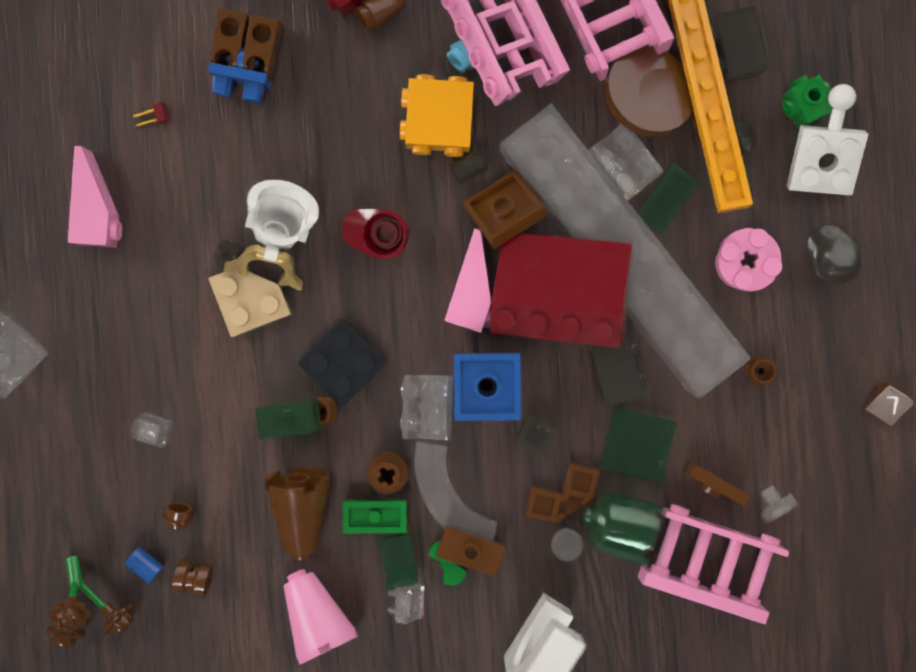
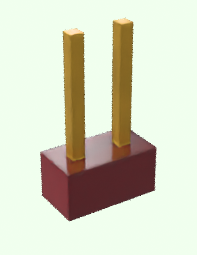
M165 103L152 104L153 109L133 115L136 118L151 112L155 113L156 118L136 124V127L156 121L160 124L170 122Z

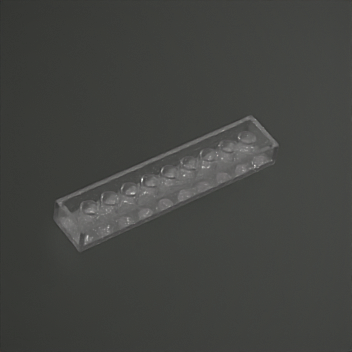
M552 103L500 143L499 151L544 205L548 214L566 237L633 243L627 315L692 397L701 399L751 359Z

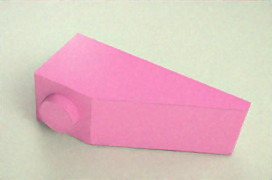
M74 146L68 243L117 248V241L122 237V224L119 222V215L93 152L81 146Z
M474 229L444 321L481 333L483 327L488 329L490 327L491 309L489 307L491 297L481 231Z

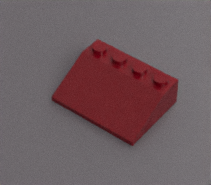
M528 233L517 234L501 245L492 297L490 333L620 348L625 339L633 243Z

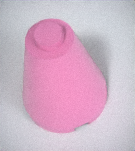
M302 569L287 576L289 582L283 586L296 659L299 665L358 637L356 629L313 572L306 573L305 569Z

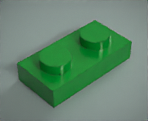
M407 499L343 500V534L407 533Z

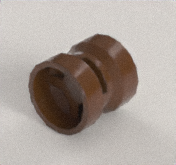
M180 560L173 576L172 592L182 594L188 590L195 597L205 598L211 584L213 567L208 565L193 567L191 562Z

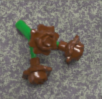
M72 556L67 558L66 566L70 584L69 597L63 603H54L53 611L49 614V619L54 621V626H50L45 630V634L52 637V644L60 647H72L77 639H82L86 631L80 630L79 627L86 626L87 619L91 616L92 612L86 608L85 602H79L77 598L78 589H81L101 608L100 613L106 618L102 632L103 636L108 635L110 632L119 636L126 631L134 620L130 614L133 605L129 604L125 608H115L110 602L106 604L83 582L79 557Z

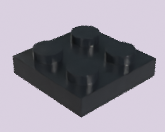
M341 318L297 364L343 408L387 362Z

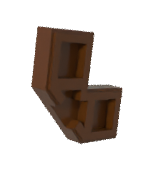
M568 461L561 492L534 485L530 486L524 517L557 524L572 512L589 504L594 500L600 469Z

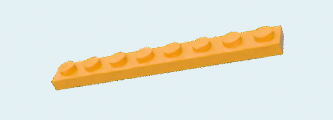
M668 0L717 212L722 213L749 208L753 205L705 1Z

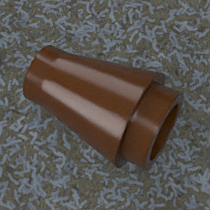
M362 0L360 5L355 8V12L359 22L366 31L371 29L376 31L399 10L405 8L403 0Z

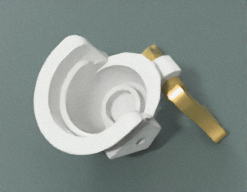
M283 180L259 182L250 189L248 194L249 212L245 227L252 228L257 242L265 245V248L260 245L247 247L239 258L225 262L224 271L238 272L246 277L249 272L248 263L259 259L278 264L285 270L284 274L279 278L280 286L289 285L300 291L303 287V281L295 273L294 260L290 254L279 252V249L287 250L292 248L297 241L306 242L309 229L313 227L319 216L318 204L308 191L294 183Z

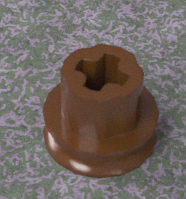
M383 452L370 462L367 478L370 485L376 491L383 494H393L405 485L408 478V466L400 455L393 452ZM384 467L387 471L391 469L395 471L392 481L383 480L380 477L382 474L381 468Z

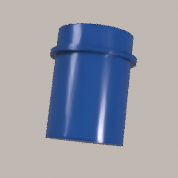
M139 546L124 564L128 567V570H132L150 584L164 566L148 554L146 549L144 550Z

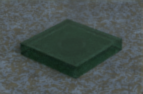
M614 406L599 467L662 483L677 422Z

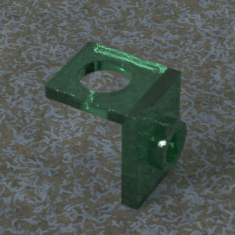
M407 533L379 540L387 576L386 590L417 584L419 571L410 534Z

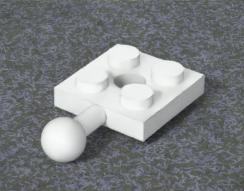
M840 84L835 86L828 96L829 104L833 108L828 127L800 125L786 185L789 190L853 195L868 133L865 130L842 128L846 110L851 108L856 101V92L851 86ZM827 153L835 155L834 162L830 166L825 168L819 167V160L823 155Z

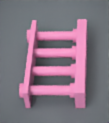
M560 0L587 54L584 56L586 65L592 74L596 72L600 81L604 80L607 76L609 69L607 63L646 45L653 46L657 55L668 51L673 42L674 36L656 0H630L629 5L588 24L580 7L595 0ZM632 17L640 19L644 27L643 33L604 51H600L593 35Z
M672 504L670 509L661 506L659 512L664 517L669 518L670 521L656 564H652L651 568L641 565L638 579L641 583L766 625L769 611L760 604L761 600L758 598L773 553L788 557L789 550L780 545L781 540L763 533L761 538L690 516L689 509ZM685 523L700 528L686 574H682L681 578L669 575L670 570L668 566L682 524ZM715 533L730 538V542L716 584H712L711 588L700 585L698 577L712 534ZM746 543L761 549L747 592L742 594L740 598L731 595V590L728 587L742 545Z

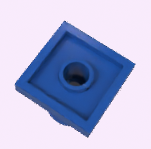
M520 353L454 354V421L521 420ZM489 379L492 382L491 390L483 391L480 388L481 381Z

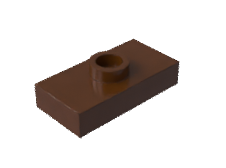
M687 461L682 472L703 483L704 486L701 490L717 499L723 494L745 507L751 495L690 461Z
M446 524L436 557L497 577L507 547L506 544Z

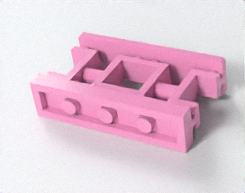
M441 0L443 7L448 10L454 22L457 36L463 40L469 52V60L472 66L477 69L483 81L486 95L491 98L495 106L502 104L507 99H513L521 92L516 82L520 78L532 74L538 87L541 88L545 85L549 86L557 83L570 71L536 0H505L506 3L500 6H496L494 0H479L484 11L474 15L469 2L474 0ZM505 17L516 41L499 47L488 22ZM528 48L534 62L525 65L519 52ZM507 56L513 70L503 74L497 60Z

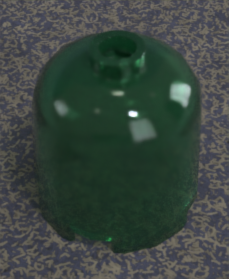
M609 492L597 499L594 508L587 506L582 525L588 526L587 537L590 545L595 550L646 568L649 559L644 558V555L648 549H654L661 519L655 517V514L662 512L663 506Z

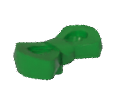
M440 540L432 544L428 555L440 562L441 568L444 570L443 583L451 586L458 585L465 578L467 570L461 565L436 557Z

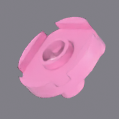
M744 228L729 234L721 242L715 260L716 270L722 281L730 287L746 292L757 291L767 287L782 270L779 246L763 229ZM745 251L750 255L754 254L756 258L753 262V268H750L749 265L743 266L741 264V260L745 258L743 254Z

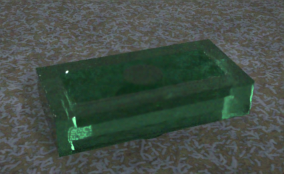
M674 163L636 213L635 217L658 234H662L700 182Z
M317 399L255 408L260 439L322 431Z

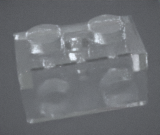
M622 124L586 152V155L624 203L664 172L663 168L637 135Z
M423 374L404 376V382L401 387L403 414L400 419L403 439L451 440L453 376Z

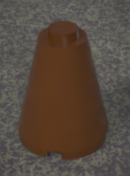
M314 467L290 468V474L282 476L280 470L273 472L264 479L265 489L285 552L295 560L308 559L318 549L330 475L327 473L324 476V470Z

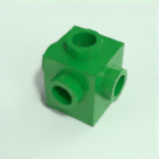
M820 74L811 79L804 75L788 84L790 90L781 96L783 99V110L789 118L793 119L797 129H800V125H808L830 114L833 109L828 100L832 89L826 81H823Z

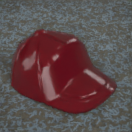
M354 209L349 211L343 219L342 237L352 248L372 257L388 260L397 257L403 252L408 243L409 230L404 219L393 211L386 209Z

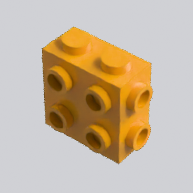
M427 74L417 75L416 79L409 78L408 88H402L401 100L402 108H407V119L400 121V140H405L406 148L412 149V153L416 155H431V150L444 151V155L450 157H462L463 152L470 153L474 82H467V78L461 76L448 77V81L435 80V76Z

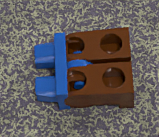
M218 8L211 63H209L208 73L213 76L212 93L217 96L232 98L234 82L244 84L242 99L247 102L261 104L265 88L271 89L280 40L283 38L285 28L280 20L250 15L249 17L246 13Z

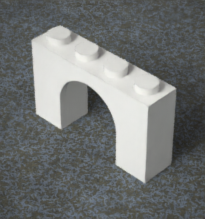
M543 593L504 655L506 672H569L585 648L582 636L568 628L574 618L571 610Z

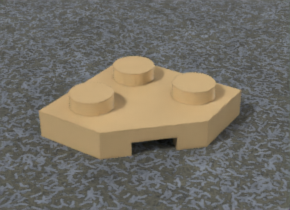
M222 272L208 278L231 337H236L292 315L282 287L277 283L252 272H248L246 277L238 272Z

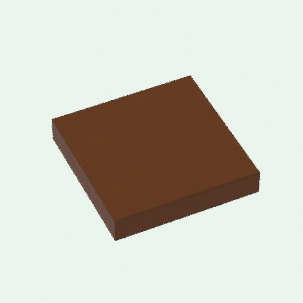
M515 169L462 202L464 209L493 249H496L548 215L544 205Z

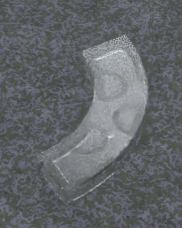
M416 441L414 455L416 480L424 503L431 515L444 528L448 524L494 540L497 520L484 517L473 511L455 492L447 472V447Z

